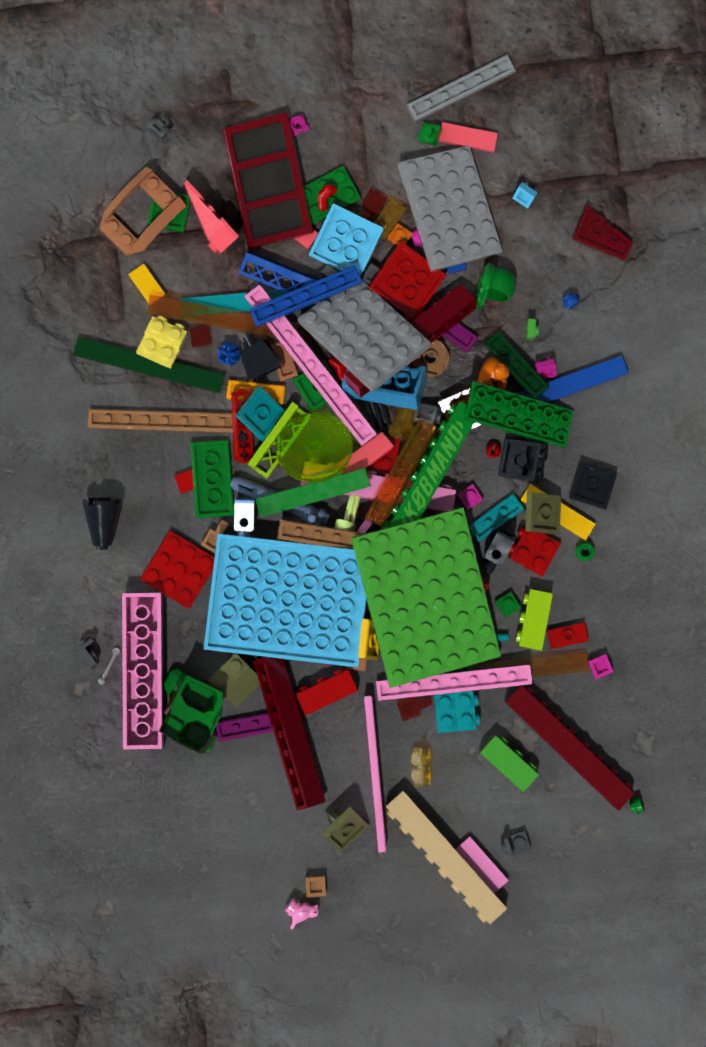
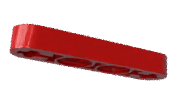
M237 389L232 393L231 397L233 455L236 462L246 464L253 457L252 432L235 415L241 409L238 406H243L251 395L246 389ZM240 395L245 397L243 400H238ZM242 430L247 435L244 441L239 439V433ZM239 444H247V447H239ZM244 452L247 456L244 458L240 457V453Z

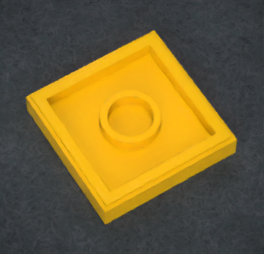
M362 619L358 658L378 660L379 646L372 620Z

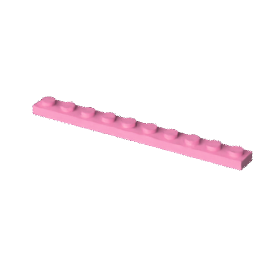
M258 285L245 295L246 300L252 307L271 300L261 285ZM284 316L267 323V327L361 447L374 438L377 433Z

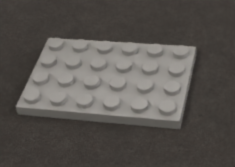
M469 145L398 163L399 172L431 272L499 255L503 252Z
M363 282V284L320 301L300 316L298 323L371 392H374L429 349L431 342Z

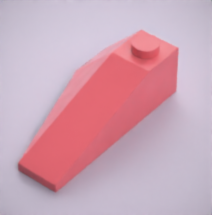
M187 180L184 182V187L209 242L208 247L214 253L218 252L221 254L239 236L223 218L217 217L218 214L215 209L204 202L205 199Z

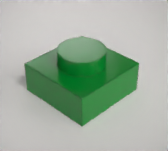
M423 123L417 140L420 143L436 146L442 128L438 125Z
M512 592L495 601L504 618L521 608Z

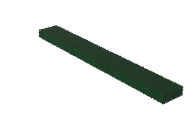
M81 337L77 338L73 356L218 394L221 393L225 378L224 374L174 362L170 369L136 354L135 351Z

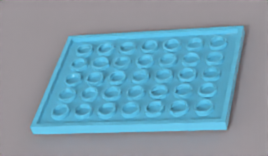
M218 534L204 650L358 668L361 625L365 614L366 596L354 550Z

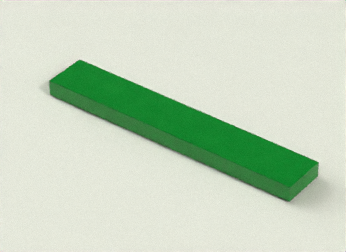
M365 467L258 497L255 501L260 517L371 487V483Z

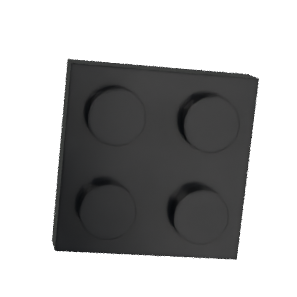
M580 462L569 499L606 510L617 473Z

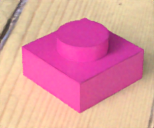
M473 484L457 494L466 510L483 501V498Z
M606 654L588 661L595 679L613 673Z

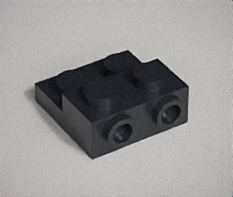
M505 438L498 476L538 484L539 479L542 480L544 477L542 463L548 457V450L545 449L546 446L540 443Z

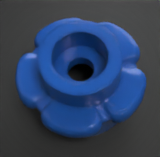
M569 293L563 299V307H567L568 310L575 307L580 301L577 297L578 294Z

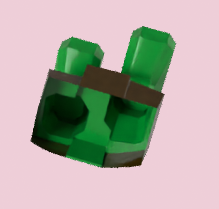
M179 669L172 670L164 683L165 691L171 694L172 697L164 711L166 717L159 732L198 753H207L212 750L218 738L214 729L222 716V690Z

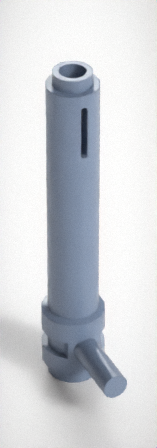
M234 476L230 484L234 491L254 499L277 492L241 476ZM311 503L285 510V512L302 518L304 522H311L314 525L323 527L326 526L330 517V513L326 512L327 510L323 508L318 509L316 505Z

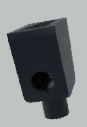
M254 334L243 338L248 348L242 350L240 356L250 382H256L285 366L266 340L262 339L257 342Z
M498 528L484 555V558L487 560L482 569L492 574L497 565L501 566L516 537ZM494 550L501 552L498 557L493 555Z

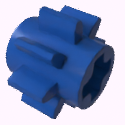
M228 341L218 348V359L224 365L228 363L231 367L241 360V350L235 343L230 345Z

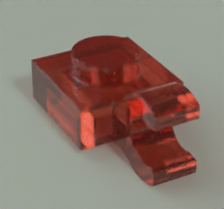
M371 189L362 203V207L365 210L361 217L369 221L373 213L378 216L387 201V197Z
M415 697L397 702L403 721L420 716V709L432 705L430 697L418 702Z

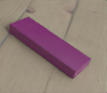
M268 713L222 721L216 725L218 742L273 732Z

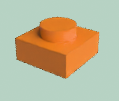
M397 223L388 235L387 240L395 246L400 241L407 244L412 237V233Z

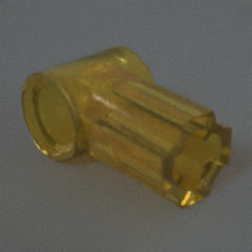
M399 407L395 422L389 426L388 431L391 437L396 439L408 438L413 434L412 420L415 410Z

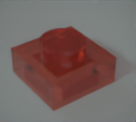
M208 325L189 329L193 348L212 345Z

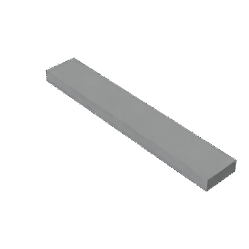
M507 54L407 104V107L416 123L516 73V70Z

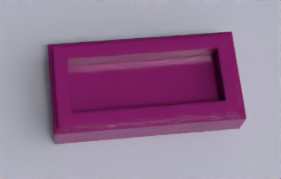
M457 323L442 335L466 353L469 352L479 338L460 323Z

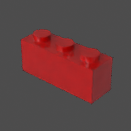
M342 668L334 672V677L328 680L325 676L315 681L317 685L313 687L306 685L298 689L299 693L296 696L305 716L358 691L349 670L344 671Z

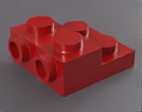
M522 526L517 535L520 538L517 544L513 543L508 552L510 554L509 559L543 577L561 543L545 535V533L526 532V528Z

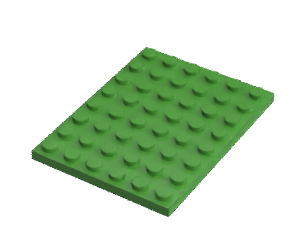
M463 507L351 538L390 688L501 657Z

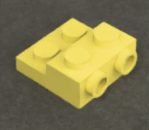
M152 316L136 354L171 369L187 338V331L181 324L176 323L172 325L162 316L157 318Z

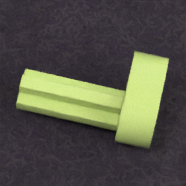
M349 496L344 520L336 519L335 529L356 531L357 525L354 522L361 497Z

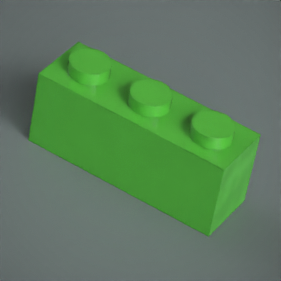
M494 735L479 753L524 792L539 776L536 772L538 768L530 761L528 763L524 762L521 759L523 755L516 748L512 751L507 746L509 742L504 737Z

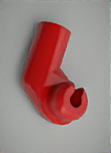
M327 184L318 193L319 211L328 210L327 199L330 195L336 194L337 188L335 185Z
M332 357L328 365L336 369L337 380L342 384L347 368L336 358Z

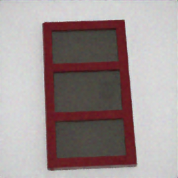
M283 112L224 128L223 134L248 249L253 250L254 248L313 234V226L288 113Z

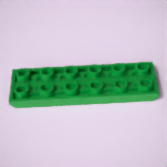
M472 381L464 419L566 448L574 411Z

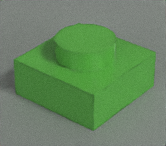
M528 319L526 341H534L535 336L539 334V325H536V319Z

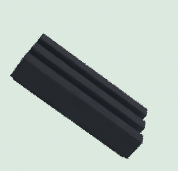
M363 400L373 430L377 434L392 430L385 404L380 403L387 427H383L377 404L372 402L380 428L376 430L368 401Z

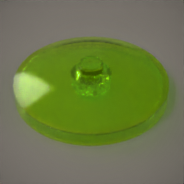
M325 413L303 414L289 421L280 431L276 441L277 459L282 469L297 480L304 482L326 481L340 474L349 464L353 454L352 436L347 426L332 415Z

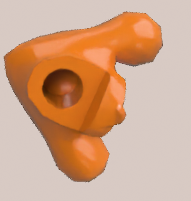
M489 357L483 363L476 382L480 383L491 378L495 388L505 390L507 387L506 379L510 375L508 366L496 357Z

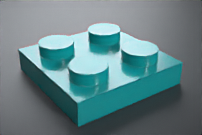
M257 387L235 416L260 441H264L285 413V410L262 387Z

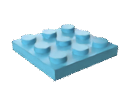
M333 203L310 250L309 256L340 271L355 265L360 277H362L385 228Z

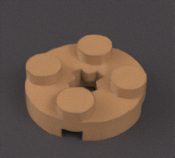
M435 340L429 349L412 361L413 369L419 368V366H426L427 378L438 377L448 367L449 353L442 342ZM432 353L433 358H436V360L427 363L425 356H429Z

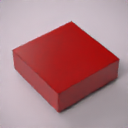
M192 469L174 476L181 494L194 490Z

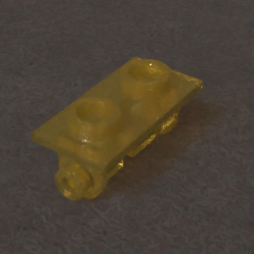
M413 748V752H411V765H418V769H411L414 787H429L432 781V773L430 771L432 756L429 748Z

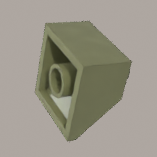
M237 653L208 680L213 686L221 689L222 695L236 708L260 685L256 672Z

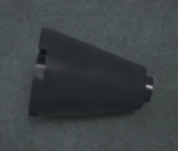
M110 497L89 498V502L83 499L82 504L92 544L97 546L98 550H106L113 543L121 499L115 498V501H110Z

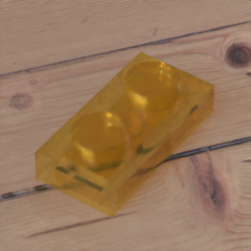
M392 198L374 222L385 228L380 237L384 241L407 211V208Z

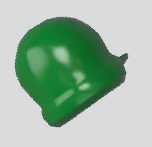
M490 263L485 266L477 287L478 296L476 303L478 311L484 305L486 298L497 302H508L512 298L517 282L515 275L510 270Z

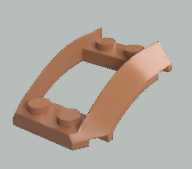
M145 167L121 190L105 209L99 229L126 256L137 252H144L175 216L186 208V205L180 197L153 173L152 169ZM140 187L163 212L137 239L114 214Z

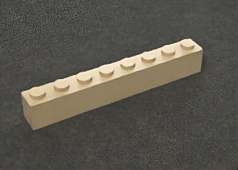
M403 790L386 805L388 810L385 812L392 820L396 818L401 823L398 827L405 835L410 833L414 838L412 842L418 849L422 847L425 850L426 854L424 856L431 864L435 862L440 867L437 871L444 879L448 877L453 882L450 886L457 893L460 891L465 896L463 900L470 908L474 906L478 910L476 915L483 923L487 921L491 924L507 910L500 899Z

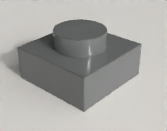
M370 263L361 280L370 285L380 269Z

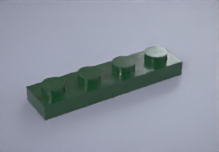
M499 331L484 343V346L494 357L508 366L511 376L533 399H537L549 389L548 384Z

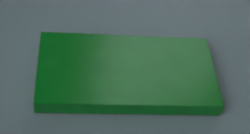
M229 440L190 442L196 519L234 516L232 487H230L232 479Z

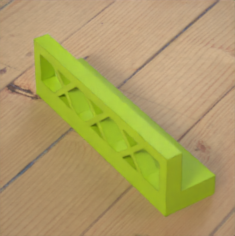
M292 402L251 458L248 466L268 479L309 422L311 416ZM296 412L305 417L302 424L293 425L292 418ZM292 429V438L282 441L281 433L283 430ZM281 444L282 452L280 455L271 456V447ZM270 459L271 467L267 473L258 468L261 461Z

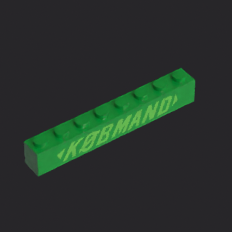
M459 401L451 405L448 411L450 416L447 421H442L438 428L441 432L437 438L434 436L430 442L429 447L431 449L429 453H425L419 462L422 464L420 469L413 472L410 478L412 483L409 488H404L400 496L403 499L400 504H395L391 511V514H393L391 520H387L382 529L420 519L474 424V422L464 419L467 408L465 403Z

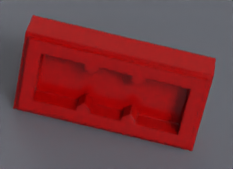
M585 622L546 631L550 649L589 641Z

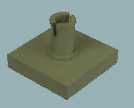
M527 493L526 510L524 511L526 513L524 515L526 519V532L560 534L561 496Z
M351 807L341 815L337 810L331 811L335 818L330 813L328 814L327 818L332 824L321 833L340 852L369 827L366 821Z

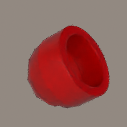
M490 443L486 447V455L489 458H497L501 453V447L497 443ZM493 445L496 446L494 455L491 454Z

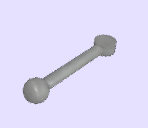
M119 648L112 650L113 655L102 677L98 679L100 685L105 684V678L116 656L120 654Z

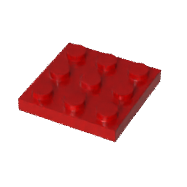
M400 241L368 288L413 321L419 316L446 277V274L441 270L431 272L427 260Z
M169 531L140 580L190 610L213 572L215 557Z

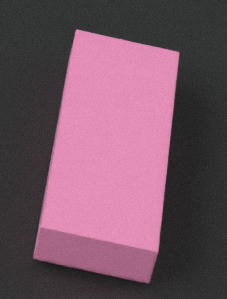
M470 836L455 849L493 893L497 892L509 881Z

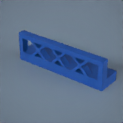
M250 250L246 252L239 270V274L285 293L291 292L292 290L290 289L292 288L298 289L297 286L301 284L308 285L319 280L314 276ZM248 261L255 264L257 272L251 274L244 271ZM267 269L271 270L275 279L266 280L262 272ZM288 277L293 286L285 288L281 285L279 279Z

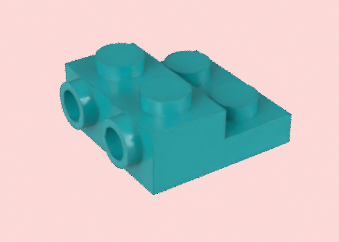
M473 691L434 695L438 733L477 730V725H480L479 714H475V706H478L477 694L473 695Z

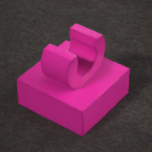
M546 356V361L542 362L539 361V358L536 359V373L542 379L556 377L554 359H550L549 356Z

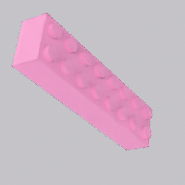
M122 593L123 749H163L164 735L159 732L164 721L163 594Z

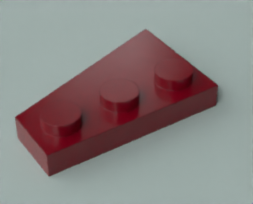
M587 204L573 241L625 262L633 243Z

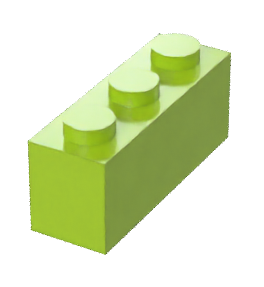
M530 589L528 593L524 594L523 604H526L525 612H521L519 623H522L521 631H517L515 641L519 642L518 647L542 651L553 593Z

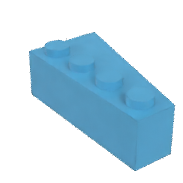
M419 366L416 369L404 367L374 392L369 391L362 398L346 384L345 376L342 388L349 398L418 410L428 379L426 366Z

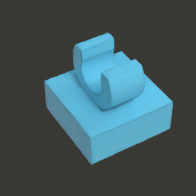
M522 182L512 199L528 209L538 192L536 188L534 190L528 186L529 183L526 182L524 184Z

